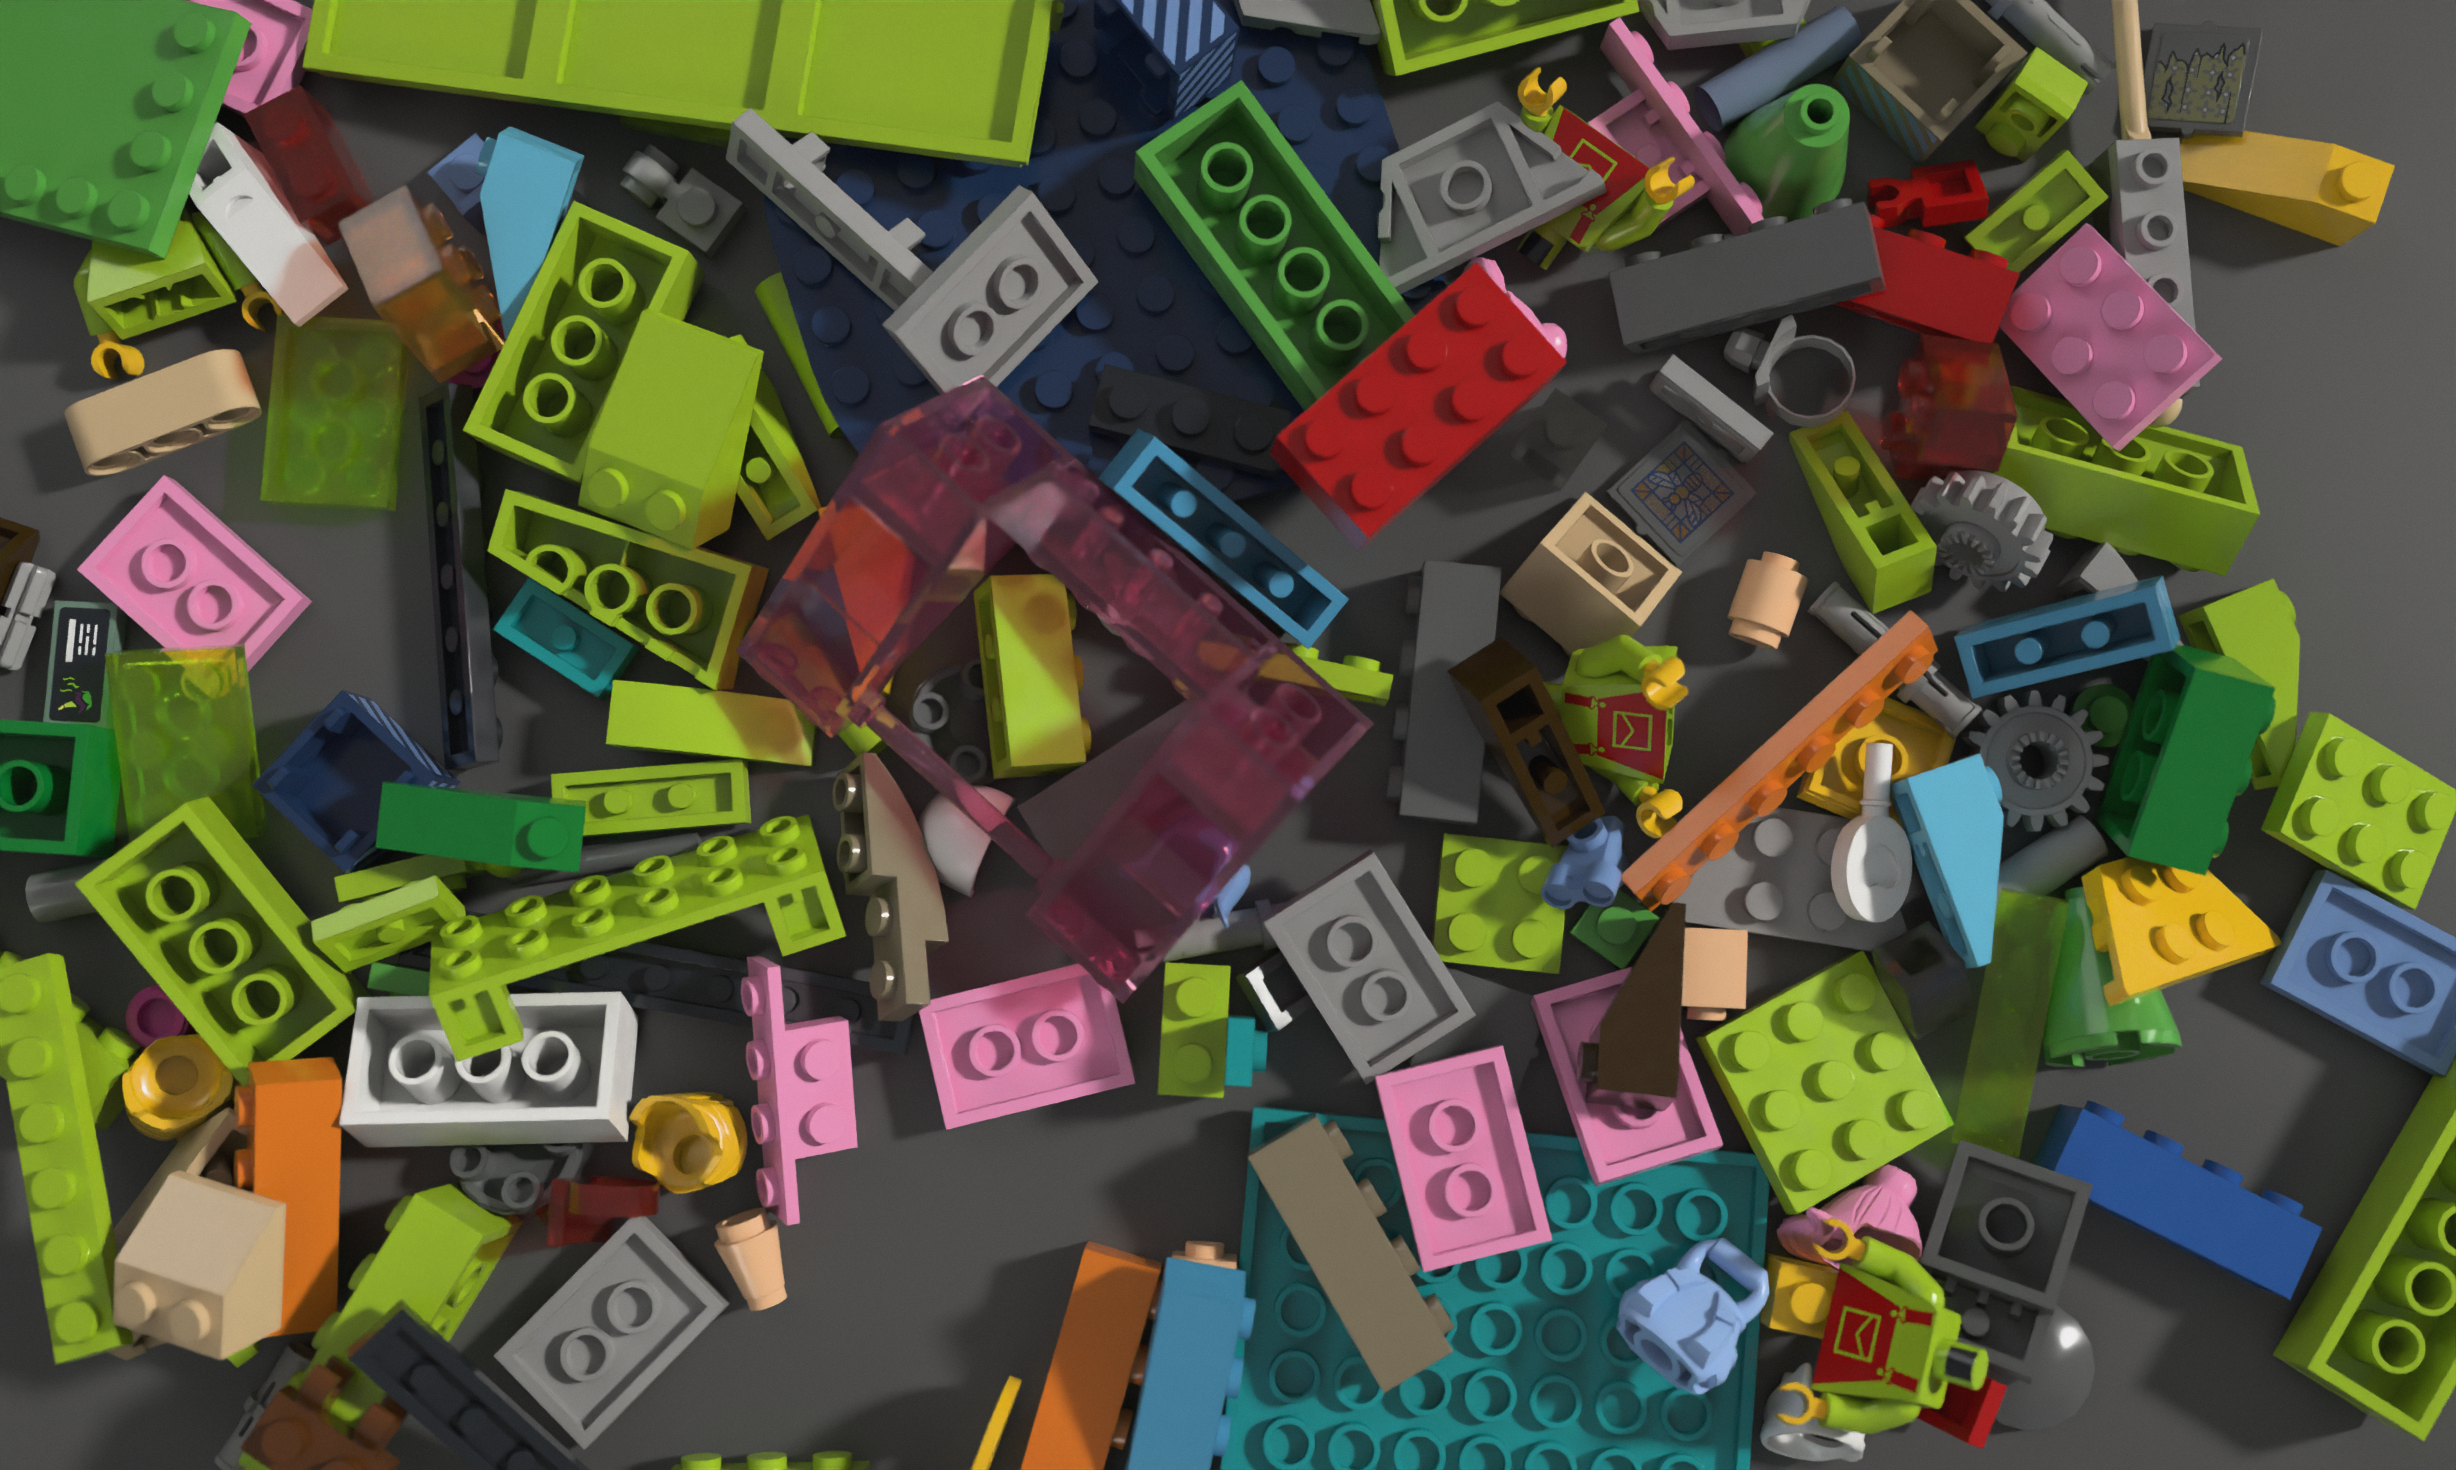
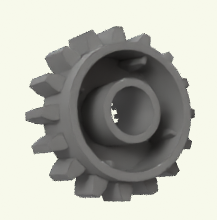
M1976 470L1952 471L1944 480L1933 476L1925 488L1921 487L1911 504V508L1937 546L1935 566L1944 564L1951 568L1949 577L1953 580L1959 579L1962 575L1971 577L1975 588L1982 589L1986 581H1991L2000 592H2006L2011 582L2020 588H2024L2031 577H2037L2051 552L2048 548L2054 538L2052 533L2044 530L2047 518L2043 515L2040 506L2024 489L2001 476Z
M2028 691L2023 693L2021 707H2019L2017 701L2011 695L1997 699V708L2000 714L1997 715L1988 709L1981 710L1975 717L1982 728L1979 732H1965L1961 737L1971 748L1969 756L1959 758L1957 761L1980 754L1984 765L1989 766L1995 772L2000 782L2002 801L1999 804L2004 814L2003 827L2005 828L2014 827L2020 817H2023L2026 832L2041 831L2044 816L2053 827H2064L2068 825L2066 808L2075 813H2086L2090 806L2082 796L2083 792L2102 791L2104 788V783L2091 776L2093 767L2109 764L2108 757L2093 754L2091 745L2104 737L2102 731H2083L2080 726L2089 714L2085 709L2075 710L2069 714L2063 713L2066 702L2065 696L2060 694L2051 696L2045 705L2042 706L2039 691ZM2029 744L2040 751L2044 761L2043 769L2035 779L2027 776L2025 771L2021 769L2022 765L2019 764V760H2021L2020 753Z

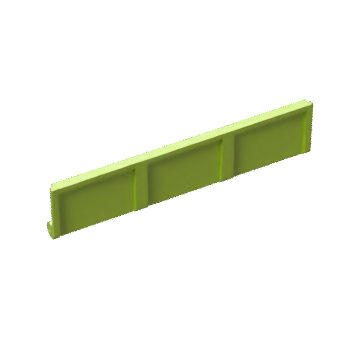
M314 0L302 67L307 71L317 72L324 77L731 130L732 122L751 108L782 137L802 139L810 132H813L826 143L1022 168V165L1028 166L1050 35L1059 31L1065 7L1064 0Z

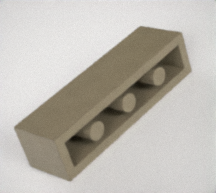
M1314 1112L1247 1152V1156L1383 1393L1452 1353L1453 1350L1444 1334L1455 1327L1436 1294L1433 1293L1423 1299L1410 1276L1421 1269L1402 1236L1399 1235L1389 1241L1376 1218L1386 1213L1387 1210L1368 1177L1355 1183L1342 1161L1354 1153L1333 1119L1322 1126Z

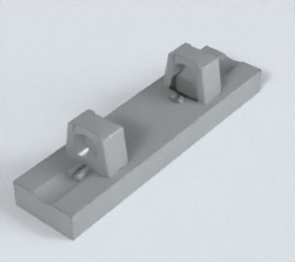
M751 108L735 119L731 126L726 160L894 311L933 273L931 269L917 258L921 251L919 249L921 241L925 238L926 234L909 218L904 219L887 231L822 173L826 168L825 160L827 153L830 152V147L813 132H810L791 145Z

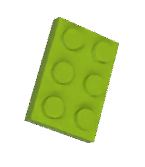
M2309 712L2261 830L2399 908L2416 910L2456 812V789L2334 715L2322 712Z

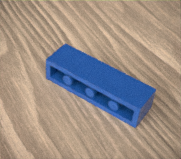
M2087 1100L2084 1109L2060 1104L2033 1164L2093 1184L2088 1204L2264 1292L2291 1299L2323 1229L2300 1217L2303 1205L2269 1189H2264L2260 1197L2240 1187L2244 1178L2240 1173L2208 1159H2205L2202 1167L2180 1157L2185 1148L2183 1145L2150 1130H2146L2142 1138L2121 1127L2125 1120L2123 1115L2101 1104Z

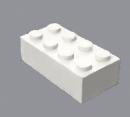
M621 992L510 994L523 1025L524 1041L457 1062L429 996L358 997L339 1125L365 1147L628 1142L639 1017Z

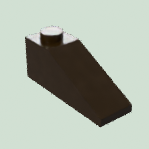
M1501 636L1447 670L1472 722L1545 841L1551 847H1554L1606 813L1537 667Z
M1672 903L1590 1036L1589 1042L1580 1043L1576 1076L1578 1082L1587 1083V1103L1665 1111L1678 1097L1686 904Z

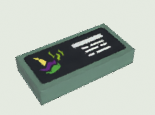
M55 600L43 722L85 724L112 730L117 729L127 614L115 603Z

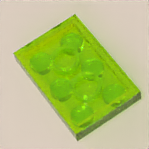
M277 315L261 501L269 505L395 511L411 335L410 326L403 321L314 316L299 327L287 315Z
M244 644L119 650L105 654L130 843L184 803L209 796L242 838L259 837L266 833L267 826L263 795L252 786L260 777Z

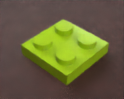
M1443 833L1431 941L1442 962L1560 974L1566 909H1558L1548 905L1541 897V889L1550 867L1560 862L1567 846L1555 845L1551 847L1549 844Z

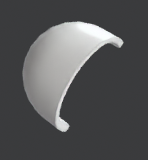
M957 785L940 792L927 804L921 813L918 825L925 838L938 881L955 891L972 897L975 879L985 852L999 824L1011 806L1015 805L1017 798L985 785Z

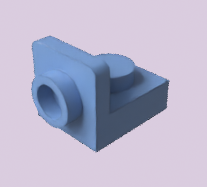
M475 133L430 169L428 173L456 205V209L478 232L483 234L486 232L480 201V191L485 177L476 174L475 171L484 141Z

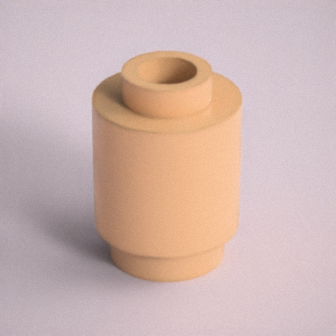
M1763 552L1761 561L1747 560L1727 616L1732 620L1728 633L1730 636L1770 650H1777L1781 638L1789 637L1809 580L1806 576L1798 573L1800 567L1798 561L1773 552Z

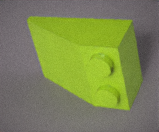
M652 309L643 310L588 444L578 506L691 550L729 530L764 351Z

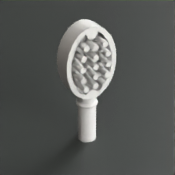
M1866 743L1863 799L1860 800L1862 805L1861 815L1856 816L1843 827L1837 837L1832 854L1831 881L1836 900L1845 914L1859 921L1878 923L1893 917L1903 905L1911 883L1912 854L1910 843L1902 827L1893 818L1889 817V807L1892 806L1889 800L1893 744Z

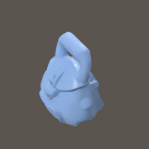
M1726 1238L1702 1240L1682 1257L1677 1267L1669 1269L1663 1275L1653 1279L1639 1281L1637 1285L1624 1292L1620 1301L1619 1320L1616 1329L1629 1344L1631 1350L1677 1389L1682 1388L1693 1394H1702L1725 1382L1731 1368H1734L1737 1359L1735 1346L1739 1334L1744 1331L1746 1324L1759 1314L1769 1296L1768 1273ZM1708 1257L1747 1290L1752 1292L1751 1295L1742 1301L1735 1302L1720 1285L1699 1273L1703 1260Z

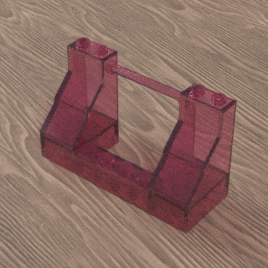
M983 375L904 412L877 427L736 650L756 670L761 678L771 683L801 710L811 723L818 726L830 738H833L853 723L859 728L867 725L1030 875L1038 879L1034 887L1042 894L1025 915L1044 932L1049 940L1059 945L1090 973L1100 986L1107 989L1123 1004L1156 970L1189 930L1318 789L1374 724ZM1016 543L1026 550L1032 562L1050 571L1069 588L1080 605L1088 611L1098 614L1123 637L1125 644L1134 653L1146 657L1165 674L1182 696L1196 702L1067 863L1061 857L1053 862V859L885 708L884 705L887 700L881 695L900 665L966 598L971 589Z

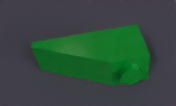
M383 781L375 848L511 867L579 873L586 801Z

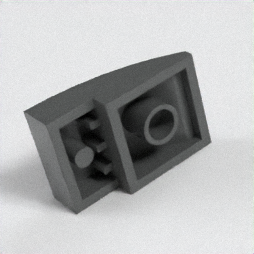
M1960 1139L1920 1265L1944 1290L1945 1308L1961 1315V1326L1957 1342L1985 1349L1988 1354V1369L2031 1384L2093 1184Z

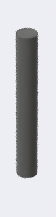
M693 832L581 850L579 873L525 868L519 874L507 877L510 886L515 887L634 868L639 862L649 857L658 855L672 857L695 851L702 841L700 834Z

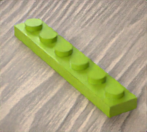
M46 953L0 967V1049L56 1364H63L132 1345L134 1340L132 1330L113 1324L115 1260L118 1252L64 955Z

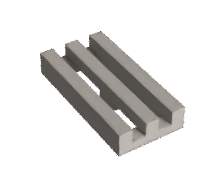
M1674 354L1649 385L1650 391L1683 417L1687 418L1693 425L1742 463L1745 462L1747 464L1774 434Z

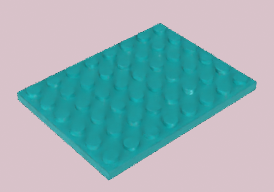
M1253 1106L1249 1151L1314 1112ZM1315 1112L1322 1126L1334 1119L1354 1153L1342 1161L1355 1183L1368 1177L1387 1210L1386 1213L1376 1218L1389 1241L1399 1235L1402 1236L1421 1269L1384 1118ZM1525 1131L1552 1241L1423 1272L1421 1269L1411 1275L1410 1278L1421 1297L1425 1299L1435 1293L1455 1328L1444 1334L1453 1352L1385 1393L1380 1388L1248 1159L1238 1270L1246 1271L1245 1298L1256 1299V1308L1250 1339L1243 1340L1237 1338L1234 1357L1243 1358V1370L1237 1399H1226L1225 1415L1231 1416V1425L1226 1453L1224 1457H1221L1220 1470H1750L1761 1311L1746 1324L1744 1331L1739 1334L1735 1346L1737 1352L1734 1368H1731L1726 1381L1702 1394H1693L1682 1388L1677 1389L1672 1383L1652 1369L1629 1348V1344L1616 1329V1325L1619 1320L1620 1301L1626 1290L1637 1285L1639 1281L1653 1279L1663 1275L1667 1270L1677 1267L1682 1257L1702 1240L1726 1238L1764 1269L1770 1182L1755 1153L1718 1149L1595 1187L1577 1136ZM1708 1257L1703 1260L1699 1273L1720 1285L1735 1302L1742 1301L1751 1295L1752 1292L1747 1290Z

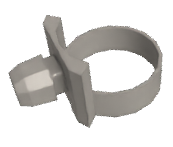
M1792 314L1781 320L1771 343L1764 340L1765 334L1747 328L1733 330L1724 349L1723 356L1731 365L1747 373L1751 369L1757 370L1752 393L1754 406L1767 401L1775 414L1789 424L1808 428L1831 422L1839 417L1850 403L1856 381L1853 360L1843 346L1830 338L1817 335L1795 337L1797 325ZM1813 347L1827 350L1839 358L1847 369L1851 386L1849 394L1838 407L1826 414L1806 416L1791 412L1778 402L1771 391L1769 376L1771 368L1779 358L1795 349Z

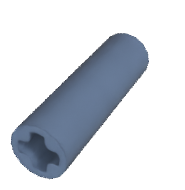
M1838 5L1799 27L1795 38L1779 39L1696 87L1694 92L1695 100L1707 124L1712 129L1721 131L1848 57L1862 43V35L1856 20L1845 7Z

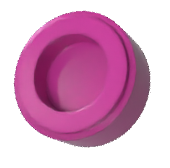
M159 985L141 990L128 1005L125 1018L128 1033L138 1045L147 1048L156 1039L168 1036L193 1035L196 1031Z

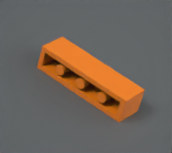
M333 1057L248 1063V1086H236L235 1088L236 1126L247 1127V1149L235 1150L234 1153L235 1188L286 1203L281 1329L266 1337L318 1331L328 1317L337 1311L341 1126L339 1124L342 1109V1077Z
M1088 1241L1081 1258L1020 1470H1104L1110 1446L1123 1450L1134 1411L1123 1408L1122 1403L1128 1382L1137 1385L1142 1384L1149 1346L1141 1344L1140 1340L1146 1319H1155L1162 1280L1158 1279L1162 1262Z

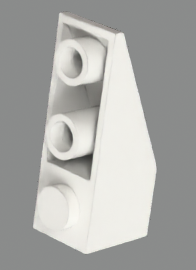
M219 122L215 123L189 195L197 208L291 321L301 327L349 288L265 156Z

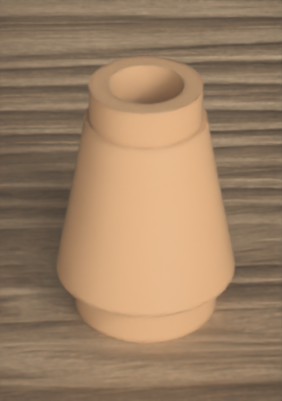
M766 1208L746 1210L716 1224L715 1228L719 1239L715 1241L714 1246L744 1299L747 1300L750 1311L767 1309L784 1301L787 1298V1293L784 1287L785 1281L777 1221L769 1220Z

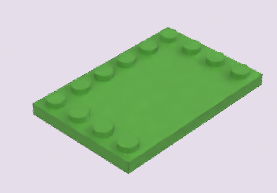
M0 0V217L165 259L251 23L235 11L186 0Z

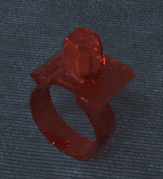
M609 1175L591 1176L590 1183H575L572 1178L552 1179L550 1203L536 1210L537 1217L548 1226L546 1246L562 1247L573 1243L607 1242L610 1238L611 1217H644L659 1213L661 1183L647 1179L623 1178Z

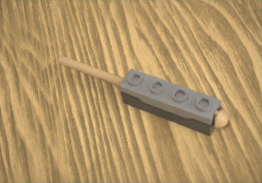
M2111 0L2122 140L2114 141L2108 149L2089 165V175L2109 197L2092 211L2093 227L2195 330L2179 138L2151 139V133L2147 124L2138 0ZM2200 380L2147 427L2159 428L2173 422L2182 409L2183 400L2181 398L2200 387Z

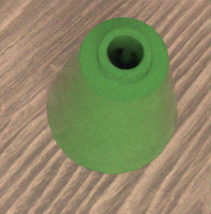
M1822 84L1806 85L1756 109L1743 117L1732 129L1723 149L1726 155L1725 165L1738 183L1744 182L1748 184L1757 194L1763 208L1761 215L1764 219L1784 216L1787 217L1788 222L1813 216V209L1816 206L1834 200L1837 197L1845 177L1850 113L1845 99L1838 91Z
M2083 886L2065 891V900L2053 906L2043 1037L2045 1064L2053 1067L2082 1068L2087 1067L2085 1060L2087 1059L2094 1061L2107 1060L2108 1066L2121 1065L2168 1056L2175 1053L2174 1048L2181 1049L2180 1033L2161 990L2111 1007L2109 1006L2103 991V986L2114 980L2109 951L2104 953L2095 950L2091 929L2093 915L2086 904Z

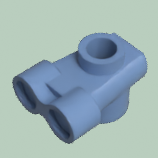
M1616 816L1599 817L1567 838L1569 844L1560 862L1550 867L1541 889V897L1548 905L1558 909H1568L1578 901H1584L1597 907H1606L1614 902L1618 888L1624 884L1622 873L1631 866L1622 848L1626 829L1619 818Z

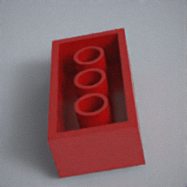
M1476 262L1278 434L1270 455L1356 551L1359 552L1549 385L1567 361Z

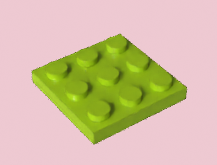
M1863 950L1850 953L1695 1038L1786 1215H1798L1954 1125L1950 1114Z

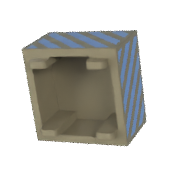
M1903 0L1848 56L1830 84L1921 166L2007 78L2028 52L1971 0Z

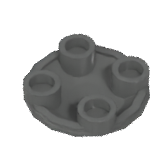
M975 658L969 662H954L933 671L916 689L908 710L909 736L919 758L938 776L960 785H986L998 780L993 777L981 659Z
M583 1143L456 1145L450 1154L449 1165L452 1172L458 1177L463 1191L480 1207L502 1215L526 1214L554 1202L572 1183L583 1159Z
M2057 1305L2049 1324L2031 1384L1987 1369V1377L2008 1386L1995 1417L2003 1425L2024 1431L2054 1428L2074 1416L2090 1394L2095 1373L2091 1343L2078 1321Z

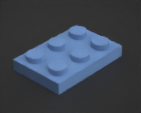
M2327 869L2315 870L2281 938L2282 945L2276 948L2259 983L2431 1075L2446 1076L2456 1056V937Z

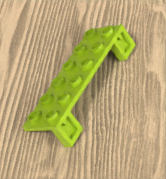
M802 815L796 818L792 816L777 817L764 823L758 830L736 837L717 836L701 843L695 851L672 857L665 855L649 857L639 862L631 870L608 877L602 875L589 876L577 881L570 889L545 897L538 895L525 896L509 904L506 909L478 918L472 915L462 916L446 923L440 932L432 934L429 998L457 1062L524 1041L523 1025L506 984L762 902L765 904L782 956L845 937L843 923L824 869L810 816Z

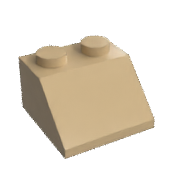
M1585 492L1539 543L1499 593L1513 604L1514 609L1520 616L1538 625L1557 641L1565 653L1571 657L1572 652L1580 648H1588L1620 634L1632 637L1682 571Z
M181 1170L169 1174L115 1260L113 1324L218 1360H223L281 1329L286 1203Z

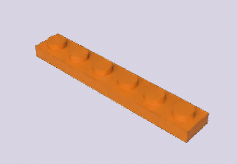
M1910 610L1622 873V881L1650 912L1660 904L1666 905L1679 898L1688 888L1691 882L1690 876L1708 860L1715 861L1726 855L1738 841L1739 832L1757 815L1764 817L1773 812L1785 799L1787 788L1804 772L1812 773L1825 765L1834 754L1835 744L1854 727L1859 729L1872 722L1883 709L1884 700L1903 682L1905 684L1913 683L1928 670L1933 662V655L1938 651L1930 627L1913 611Z

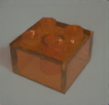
M404 185L337 223L373 308L439 383L446 381L502 349L505 341L496 324V321L501 319L499 305L489 289L483 283L478 285L476 281L485 276L474 254L464 242L456 247L451 243L449 239L454 237L452 230L433 202L423 207L409 188Z

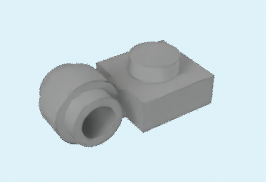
M648 145L643 153L636 151L622 169L625 178L619 184L620 187L648 208H651L656 200L665 204L655 217L658 222L711 259L747 211L744 204L693 168L690 169L682 182L678 184L674 176L680 167L652 145Z

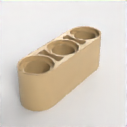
M220 349L197 355L70 405L65 410L64 415L85 473L91 476H107L130 470L244 426L260 417L262 410L241 353L233 349Z

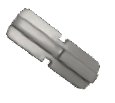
M20 562L15 567L1 603L2 606L7 607L4 616L0 615L1 668L18 670L22 667L37 628L31 625L34 616L41 618L56 580L55 573L49 569L29 562Z

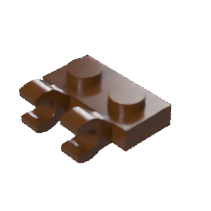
M333 1355L325 1366L318 1363L313 1367L299 1390L291 1385L278 1390L240 1449L270 1470H396L401 1461L387 1452L385 1448L402 1426L409 1413L389 1395H386L381 1404L374 1402L369 1407L356 1430L329 1412L356 1372V1370Z

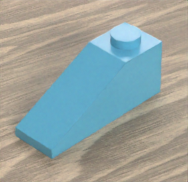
M511 126L498 134L497 140L490 137L486 138L475 171L476 174L485 177L480 191V201L505 339H507L564 221L585 156Z
M1977 754L1890 785L1891 800L1902 829L1909 840L1911 853L1956 970L1991 963L2004 814L1999 804L2002 801L2000 782L1995 772L1989 766H1985L1981 755Z

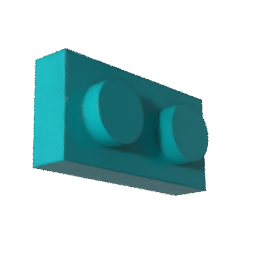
M530 577L527 578L493 629L604 701L612 691L613 680L620 679L640 649Z
M1228 1015L1225 1085L1252 1087V1072L1265 1073L1267 1032L1265 1030H1255L1254 1016Z

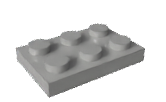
M1019 185L882 326L952 409L967 418L1098 283V280L1035 194Z
M1371 849L1261 918L1366 1085L1375 1080V1075L1386 1073L1476 1016Z
M640 1211L635 1213L498 1350L494 1357L585 1450L730 1305V1302Z

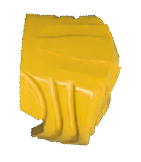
M200 1034L168 1036L156 1039L122 1076L123 1098L126 1113L131 1124L145 1136L165 1142L174 1138L179 1141L184 1135L224 1109L235 1107L236 1086H242Z
M701 1091L652 1095L642 1098L629 1116L631 1122L637 1126L632 1148L634 1167L649 1173L666 1189L675 1194L690 1193L720 1183L735 1176L743 1166L748 1144L745 1123L738 1108L734 1106V1102L730 1099H724L721 1094Z

